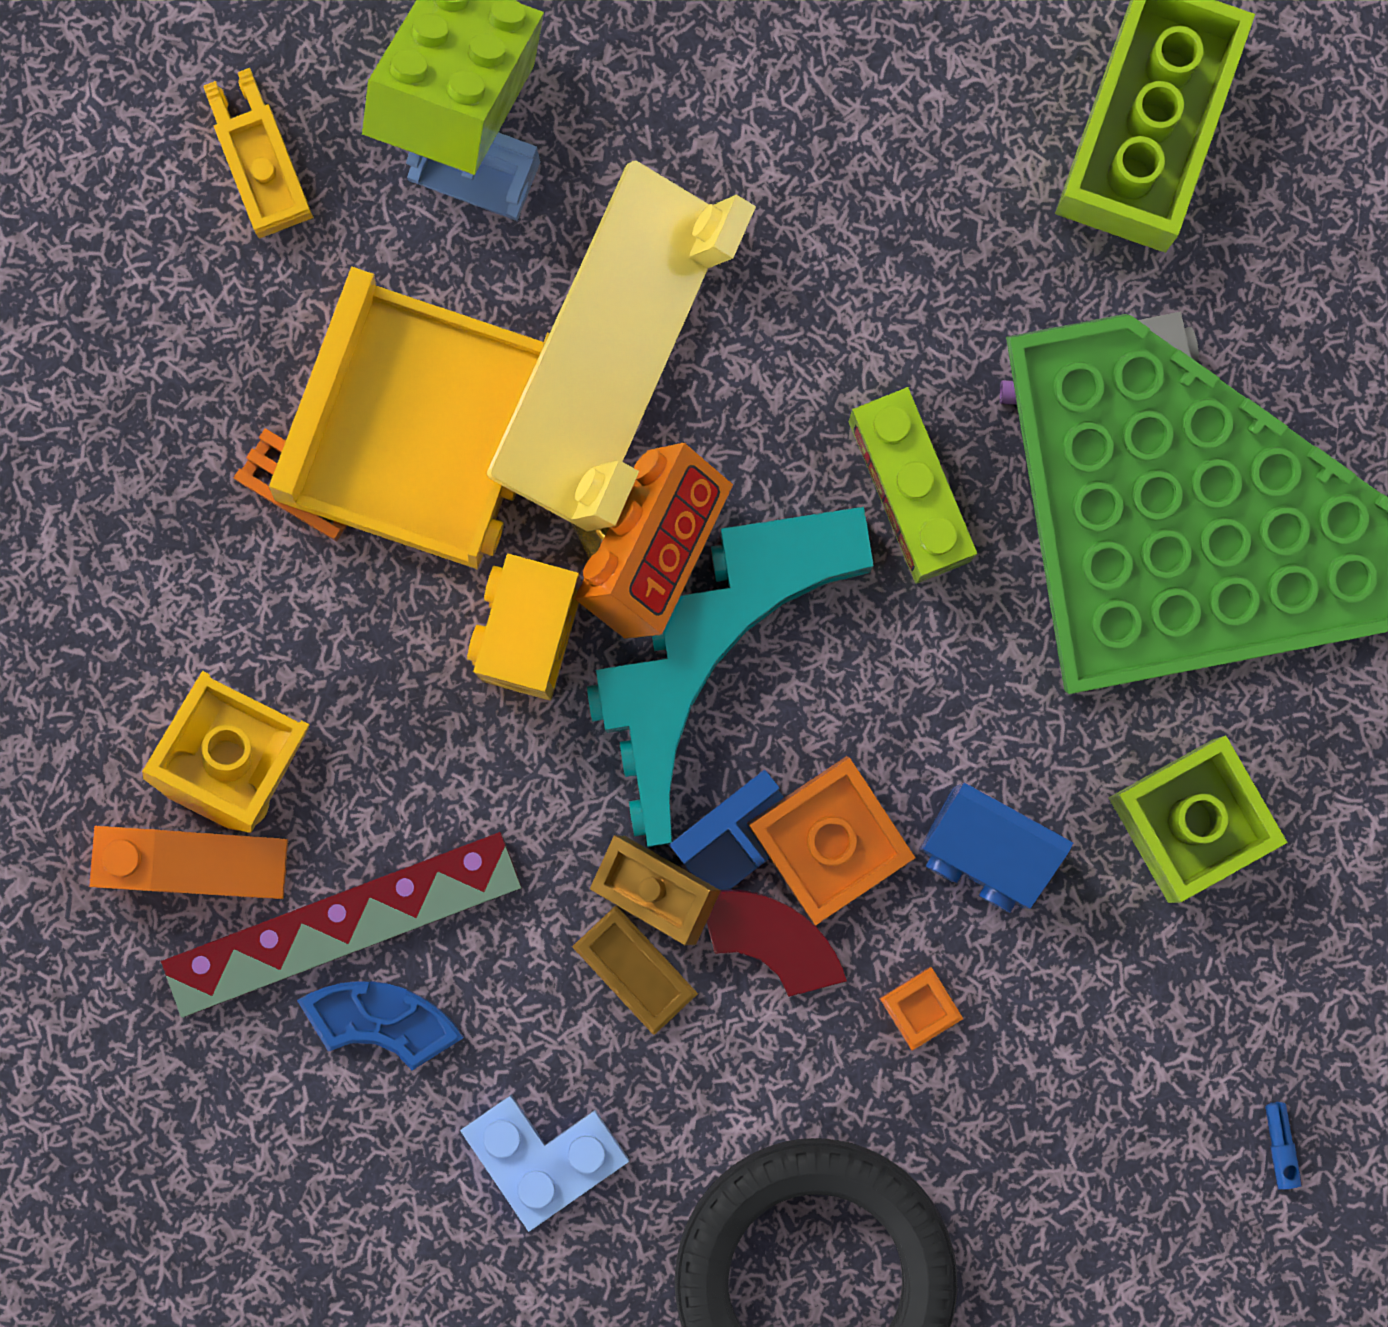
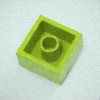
M1226 735L1203 744L1108 797L1168 903H1181L1288 843Z

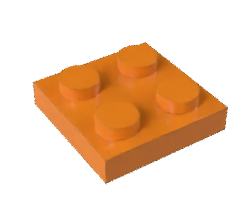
M847 756L747 822L815 925L915 859L912 851L850 757Z

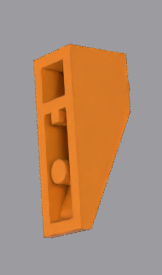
M94 826L89 887L284 899L288 839Z

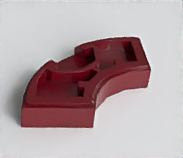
M721 890L707 920L715 954L739 952L761 960L779 976L788 997L847 981L835 951L820 930L804 915L792 907L773 899V897L746 890Z

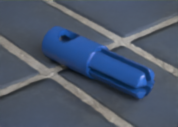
M1275 1102L1267 1104L1265 1109L1272 1143L1270 1148L1277 1188L1292 1189L1301 1187L1302 1182L1295 1143L1292 1140L1286 1103Z

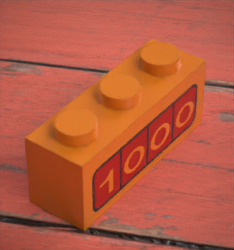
M685 443L647 450L636 462L634 469L638 470L639 473L615 526L609 527L598 551L586 563L583 570L584 580L574 598L624 639L662 635L733 486L729 480Z

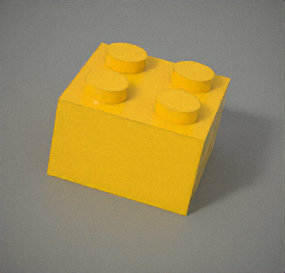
M508 553L503 568L498 566L492 567L484 594V601L489 602V608H491L486 626L478 624L475 626L467 654V660H471L472 665L475 666L473 672L482 682L549 701L552 700L579 602L574 599L582 584L579 573Z

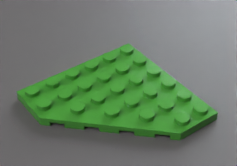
M1129 314L1006 337L1063 686L1068 694L1388 632V497L1378 492L1357 477L1351 470L1318 447L1313 446L1289 429L1283 422L1252 400L1238 393L1220 380L1218 376L1181 350L1173 347Z

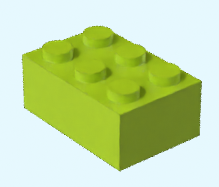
M416 0L368 79L362 135L475 175L534 67L544 12L523 5L516 0Z

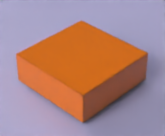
M932 967L925 969L879 998L912 1051L963 1020L962 1015Z

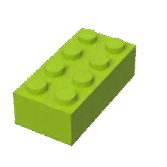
M1130 0L1055 211L1056 215L1164 253L1167 252L1179 235L1255 17L1254 13L1216 0Z

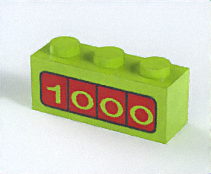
M906 387L852 409L848 421L915 584L970 563L977 555V551L909 388Z

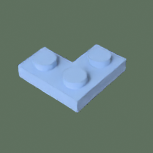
M512 1094L460 1130L528 1232L629 1162V1158L596 1110L545 1144Z

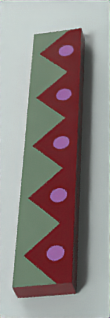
M498 832L162 960L161 964L181 1018L512 893L522 889V885L503 834Z

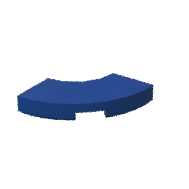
M375 981L345 982L324 987L297 1000L328 1052L350 1043L376 1044L396 1053L411 1070H414L464 1038L456 1024L435 1004L406 988Z

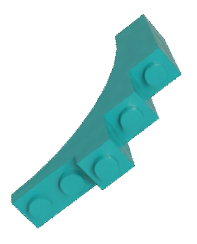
M864 507L721 529L722 545L711 546V554L716 582L727 580L728 588L680 596L662 635L652 636L654 652L666 650L668 659L596 670L598 684L587 686L592 722L604 720L606 733L630 730L631 740L620 742L625 777L637 776L640 799L629 801L634 837L646 835L648 848L672 843L670 791L676 750L691 707L716 665L747 631L783 604L825 584L871 572L874 565Z

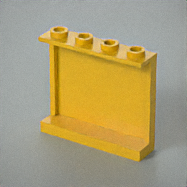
M351 266L269 484L274 500L478 569L483 554L494 556L498 547L504 522L496 520L503 498L513 501L516 496L514 491L488 478L487 470L550 333L547 332L544 342L503 329L376 286L373 273Z

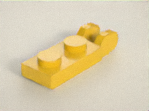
M247 68L237 72L239 76L238 83L252 111L231 118L228 111V101L223 89L217 85V82L214 81L203 85V88L217 122L216 125H213L253 229L260 239L314 217L269 104L265 105L251 69Z

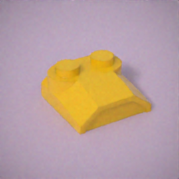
M202 671L142 770L143 779L168 799L228 829L251 833L255 825L265 817L269 808V801L309 729V724L302 720L297 722L212 679L210 674Z

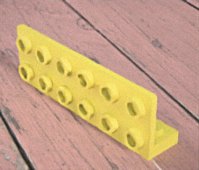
M632 161L626 165L487 470L488 478L586 531L616 525L639 473L638 470L623 462L624 457L708 268L734 258L756 208L755 205L738 195H734L717 204L709 205L638 161Z

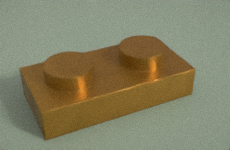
M619 835L613 836L590 887V890L684 945L697 944L721 890L632 839Z

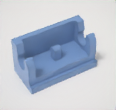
M498 132L475 175L409 152L406 164L411 167L407 178L408 181L518 221L540 165V158L537 146Z

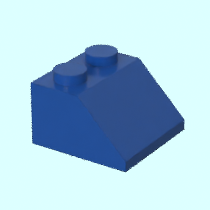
M964 782L953 787L919 851L930 857L925 867L956 884L961 876L964 875L983 886L978 895L980 898L1011 913L1015 904L1023 909H1031L1068 855L1074 843Z

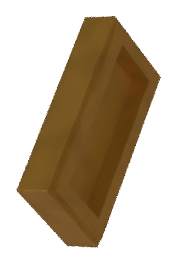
M617 905L572 946L653 1035L698 995L695 989Z

